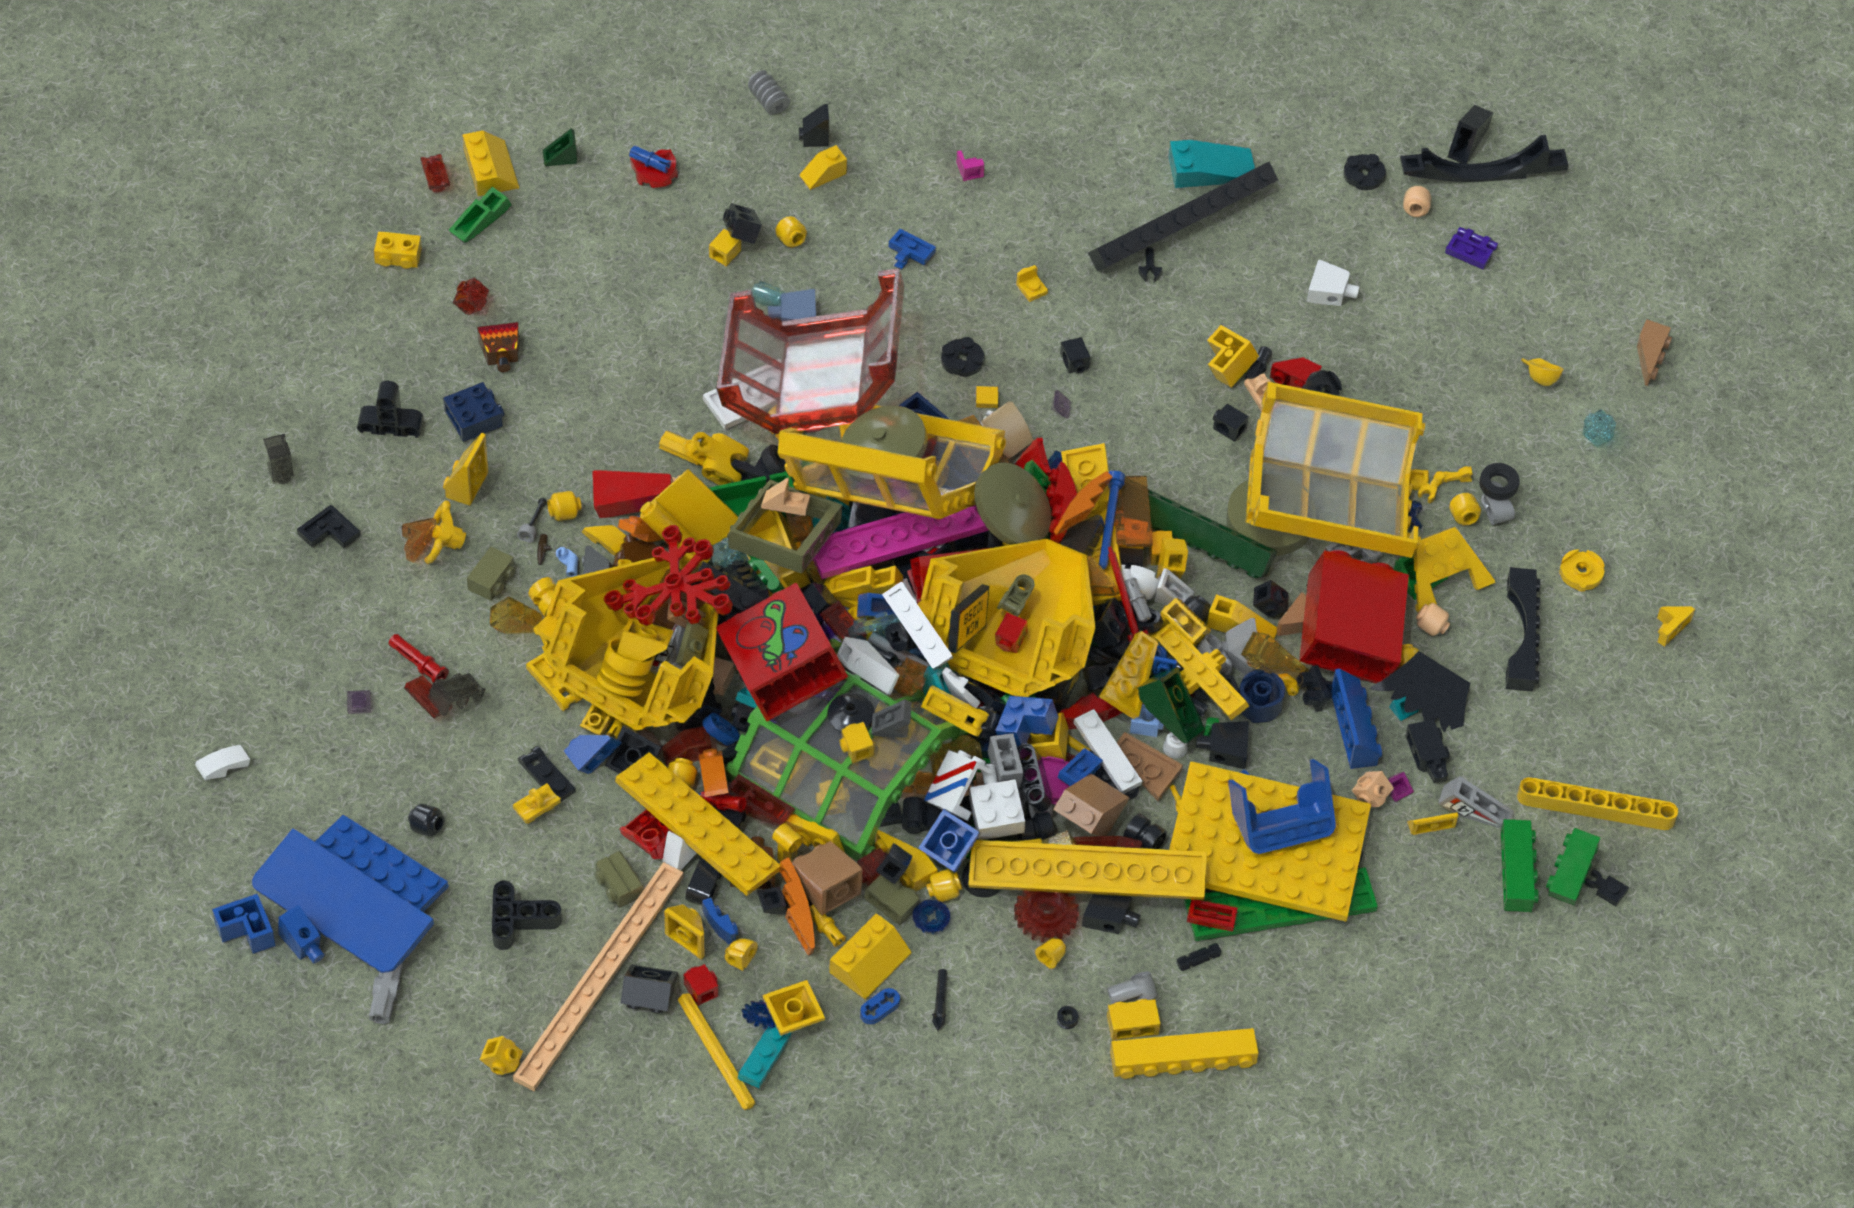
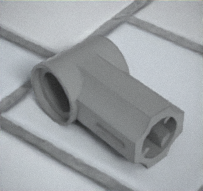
M1149 971L1135 974L1130 978L1131 980L1107 988L1112 1004L1116 1002H1134L1139 999L1151 1000L1158 995L1151 972Z

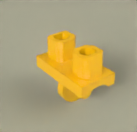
M546 783L537 790L535 788L529 790V795L514 803L513 809L526 824H529L535 818L561 803V799Z

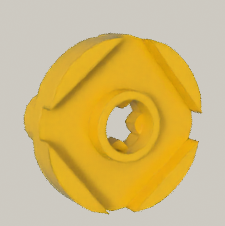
M1579 549L1572 550L1564 555L1559 570L1562 580L1568 586L1581 592L1597 587L1602 582L1605 572L1604 562L1599 555L1589 550L1579 552ZM1578 567L1581 569L1586 568L1587 570L1586 572H1580Z

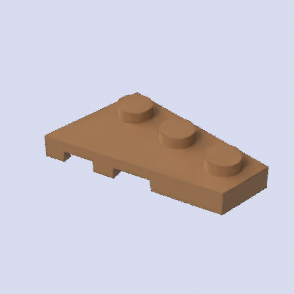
M1124 732L1116 743L1141 778L1142 785L1159 801L1180 774L1183 765Z

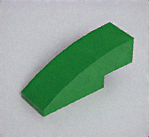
M491 187L480 201L477 199L473 201L448 231L466 243L502 216L512 204L505 195Z

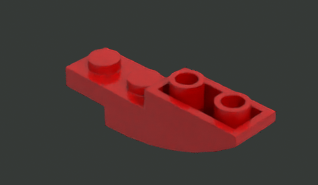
M1060 462L1056 469L1053 468L1048 478L1051 484L1046 492L1050 508H1052L1051 516L1054 517L1049 527V532L1051 533L1050 540L1056 543H1060L1066 532H1069L1072 528L1070 527L1057 535L1054 532L1064 512L1077 495L1073 478L1064 462Z
M1092 692L1086 697H1081L1073 706L1064 708L1059 713L1064 714L1069 727L1068 730L1077 729L1074 725V719L1093 709L1102 722L1112 719L1123 712L1102 698H1098Z

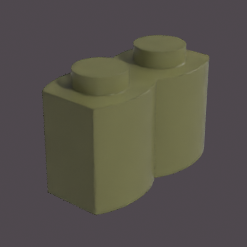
M880 875L865 889L864 898L879 911H882L898 925H901L919 906L918 894L913 889L902 886L899 880L894 885Z

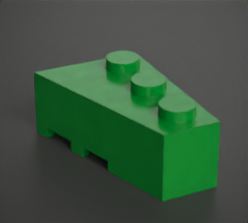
M1575 827L1572 834L1567 833L1563 842V846L1566 847L1564 854L1558 855L1554 867L1558 868L1555 876L1550 875L1546 888L1549 889L1548 896L1575 906L1587 873L1592 866L1593 858L1599 849L1601 837Z

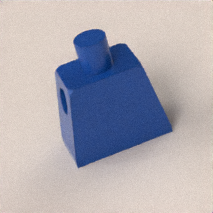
M299 904L279 916L278 935L300 960L308 956L313 964L319 962L325 955L319 948L320 934Z

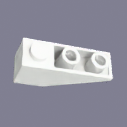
M845 637L837 653L838 659L847 669L886 694L891 695L899 674L867 640Z

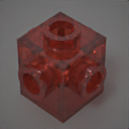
M473 277L467 281H462L457 286V293L453 300L454 305L465 314L470 315L482 310V307L487 302L486 298L489 289Z

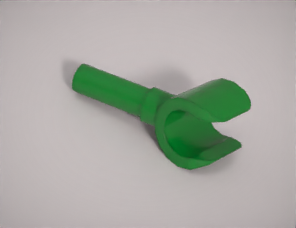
M1207 718L1203 735H1210L1212 724L1219 723V718Z

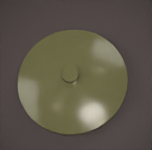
M883 406L872 409L853 421L845 431L841 442L922 458L927 447L928 434L923 421L914 411L902 406ZM847 469L852 476L859 480L876 482L872 474ZM883 477L884 481L892 480V478Z
M996 463L979 475L974 490L976 507L982 521L995 537L1010 545L1041 540L1046 537L1051 524V508L1044 490L1031 474L1011 463Z

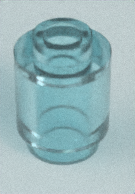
M760 281L758 284L755 283L751 291L753 301L766 306H780L781 294L785 293L780 290V287L764 281Z

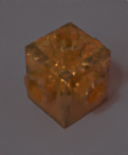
M906 657L901 666L896 665L894 669L899 674L894 689H897L903 695L913 696L917 689L921 691L926 681V678L923 676L927 666Z

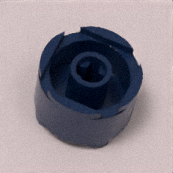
M1254 670L1247 673L1240 684L1239 694L1247 701L1249 707L1241 712V714L1253 723L1269 722L1277 718L1282 711L1285 696L1283 680L1273 672L1269 674L1264 672V670Z

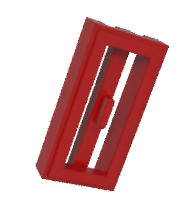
M1191 899L1187 922L1233 932L1238 908ZM1194 907H1195V908H1200V909H1205V910H1210V911L1207 912V911L1197 910V909H1194ZM1217 912H1219V913H1224V914H1229V915H1231V916H1226V915L1217 914Z

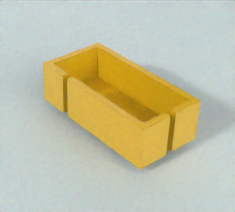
M767 509L748 532V534L795 551L798 550L787 521L780 511ZM764 561L784 588L794 583H797L799 588H802L811 583L806 570L801 574ZM768 589L769 597H771L773 593H771Z

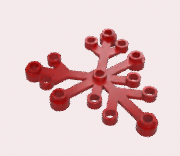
M676 525L667 526L662 532L664 540L669 544V552L665 551L661 546L656 547L652 551L655 561L670 563V573L665 577L663 583L646 588L637 584L634 579H628L623 583V588L627 594L621 595L620 591L611 590L604 596L605 604L613 611L620 610L624 603H628L624 607L626 616L628 618L636 617L638 622L645 626H649L655 621V613L670 596L672 602L670 611L675 617L683 615L686 609L681 602V592L687 594V612L685 616L690 624H696L701 620V614L697 610V599L713 606L715 611L721 615L730 613L733 605L727 594H719L715 597L705 592L718 588L719 591L727 590L731 585L727 576L721 575L714 579L715 576L710 568H704L700 572L690 574L702 560H708L713 556L714 548L710 541L701 539L696 542L694 538L689 537L679 547L678 544L682 541V533ZM695 552L694 557L680 571L679 561L686 553ZM698 581H702V582H703V583H700V584H697V585H694V586L689 585V584H691V583L698 582ZM661 593L651 605L640 606L648 596Z

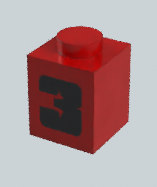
M1006 612L995 633L996 645L1003 651L1017 653L1028 632L1027 620Z

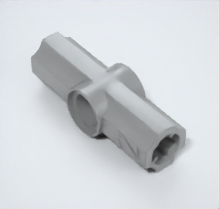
M404 961L394 971L379 972V975L375 977L372 992L373 1000L369 1013V1020L374 1023L386 1024L390 1022L394 1001H397L396 993L397 990H400V976Z

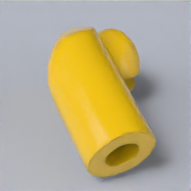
M1287 673L1277 674L1283 680L1288 695L1295 696L1299 693L1300 687H1298L1297 681Z

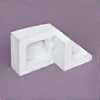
M946 667L942 675L951 694L977 708L980 702L964 688L968 680L964 677H958L951 669Z

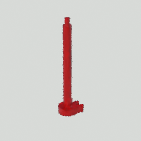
M1110 546L1108 547V556L1132 633L1127 636L1128 641L1131 642L1139 630L1116 552H1113V548ZM1147 630L1142 631V632H1144L1145 634H1147V635L1149 636Z

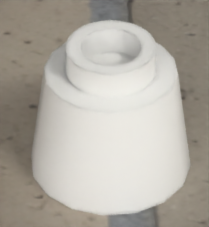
M1170 732L1163 745L1164 753L1174 759L1183 757L1188 750L1187 743L1184 744Z

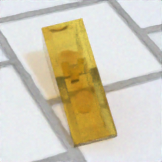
M1253 631L1241 653L1247 660V664L1257 670L1265 668L1299 673L1308 672L1309 670L1269 634Z

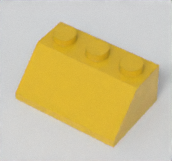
M483 130L462 134L463 149L477 196H484L491 187H494L499 192L519 189L505 140Z
M876 913L830 959L829 973L866 1000L912 952L896 928Z

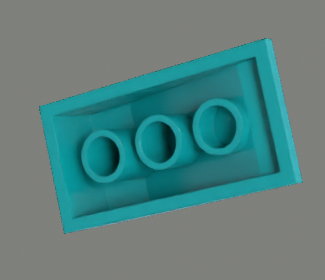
M1197 140L1170 141L1168 158L1175 188L1223 185L1255 169L1251 148Z

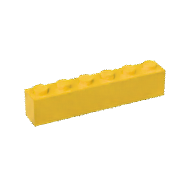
M1254 1028L1111 1041L1110 1054L1114 1077L1129 1079L1134 1075L1141 1074L1152 1077L1163 1072L1174 1075L1185 1070H1192L1193 1072H1202L1207 1068L1225 1070L1229 1066L1248 1068L1257 1063L1258 1048Z

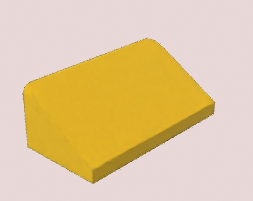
M1458 813L1409 820L1407 823L1413 835L1456 827Z

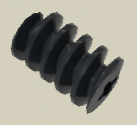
M901 622L891 623L885 629V637L894 650L903 651L918 648Z

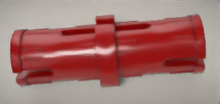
M703 791L700 794L705 801L719 810L731 809L743 812L742 810L746 808V799L744 797L732 796L729 793L705 797V792Z

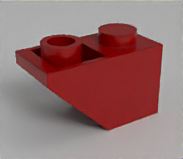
M1304 357L1275 362L1271 367L1270 378L1277 384L1302 388L1306 384L1309 375L1315 371H1321L1322 366Z

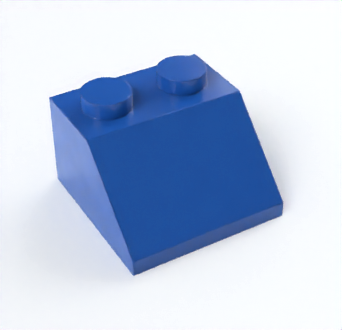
M943 809L922 841L919 849L956 873L981 833Z

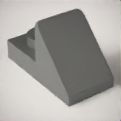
M904 699L874 713L871 735L907 737L912 703Z

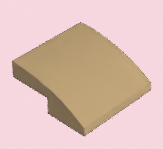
M1011 401L981 421L985 427L1005 430L1006 446L1000 461L1009 460L1033 441L1024 418Z

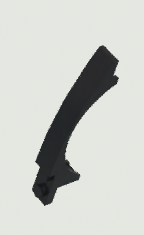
M1540 135L1526 148L1511 156L1486 163L1465 164L1452 162L1437 156L1428 148H1421V154L1400 156L1404 175L1452 182L1526 179L1528 174L1568 170L1569 165L1565 149L1550 150L1546 135Z

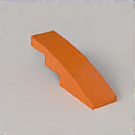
M1108 471L1094 478L1080 490L1054 530L1056 535L1087 519L1112 479Z
M788 857L780 862L779 871L786 882L782 894L790 907L787 909L785 918L809 956L813 954L815 949L813 921L802 883Z

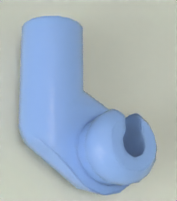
M565 547L558 548L556 556L560 562L567 566L566 575L568 577L577 576V555Z

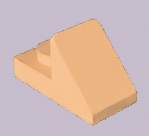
M786 478L766 491L761 508L806 516L810 495L788 491L789 478Z

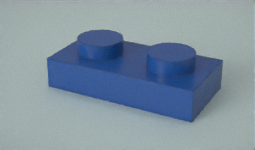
M1084 748L1059 771L1057 778L1071 786L1089 774H1094L1102 766L1103 760Z

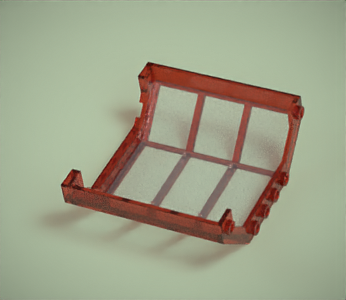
M900 268L878 271V279L882 290L878 298L867 309L781 321L776 317L772 319L763 314L764 311L756 307L752 290L730 293L716 387L721 405L774 434H779V431L790 427L802 431L851 424L858 417L872 410L895 382L904 295V282Z

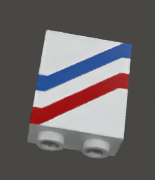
M948 750L924 800L968 821L972 812L959 805L977 769L991 774L992 770L985 767L986 762L976 756H973L971 759V755L961 750L958 753Z

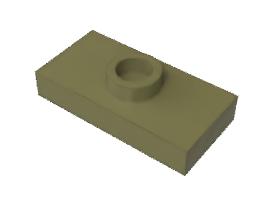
M687 622L676 660L678 665L684 667L694 656L699 660L701 659L709 630L698 623L690 624Z

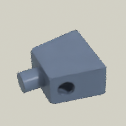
M815 289L781 294L780 306H768V319H781V330L816 333Z

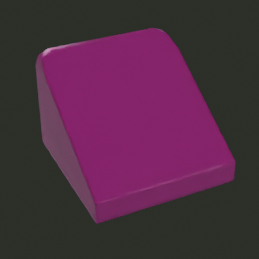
M1399 772L1388 778L1394 788L1389 795L1395 802L1414 792L1405 772Z

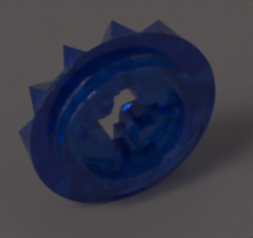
M925 900L914 908L913 920L916 928L919 927L923 933L927 931L934 934L937 931L942 932L949 925L950 911L940 901ZM935 911V918L937 920L932 919L931 922H927L928 917L926 915L930 916Z

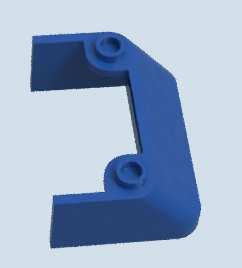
M1315 759L1310 760L1312 782L1306 783L1298 789V804L1256 814L1254 804L1247 799L1246 788L1234 780H1228L1232 814L1247 847L1251 851L1261 854L1328 837L1334 832L1336 822L1329 770L1326 766Z

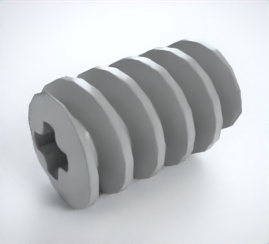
M765 70L755 73L749 79V90L768 114L773 115L786 110L790 105L789 97L786 96L777 82L773 80L774 78L767 74Z

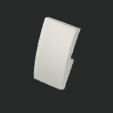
M236 745L218 750L196 761L195 766L203 778L208 780L226 777L228 769L249 766L250 758L241 745Z

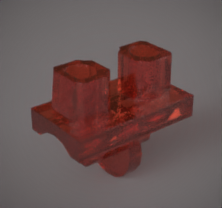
M441 154L430 156L429 158H420L429 190L436 193L444 191L445 187L450 186Z

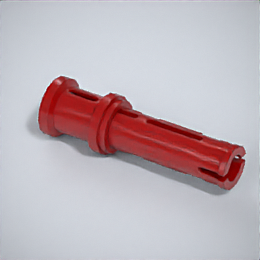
M394 634L390 638L388 645L415 664L418 672L422 675L426 674L432 679L433 684L439 685L447 678L449 670L438 665L432 656H425L399 634Z

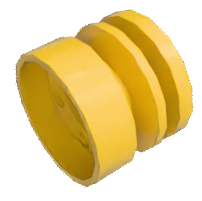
M614 638L608 643L604 654L605 660L601 663L597 680L604 688L613 693L623 696H638L644 690V684L647 681V674L651 670L654 656L642 662L626 659L617 654L621 638Z

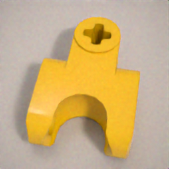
M697 432L693 435L692 440L686 441L682 447L686 458L703 466L702 475L718 485L742 480L741 474L731 466L730 462H733L734 459L740 461L747 460L749 449L734 439L721 433L713 434L710 437L704 432Z

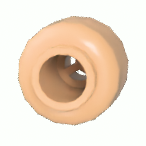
M1421 186L1409 188L1404 195L1403 208L1405 212L1413 217L1426 215L1431 206L1430 192Z
M1435 603L1425 604L1416 616L1418 620L1417 626L1431 636H1436L1439 632L1444 634L1450 625L1447 621L1449 613Z

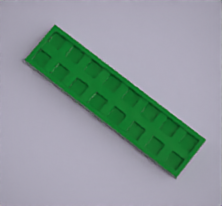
M1366 867L1357 869L1348 916L1377 911L1378 906ZM1217 891L1205 893V898L1202 901L1237 907L1233 932L1190 923L1194 940L1201 941L1333 918ZM1184 899L1187 915L1191 899ZM1194 907V909H1197V910H1202V911H1207V912L1210 911V910H1205V909H1200V908H1195V907ZM1217 912V914L1226 915V916H1231V915H1229V914H1224V913H1219V912Z

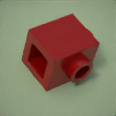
M705 964L699 967H692L684 973V986L689 994H691L697 1006L718 997L717 977L712 970H708Z

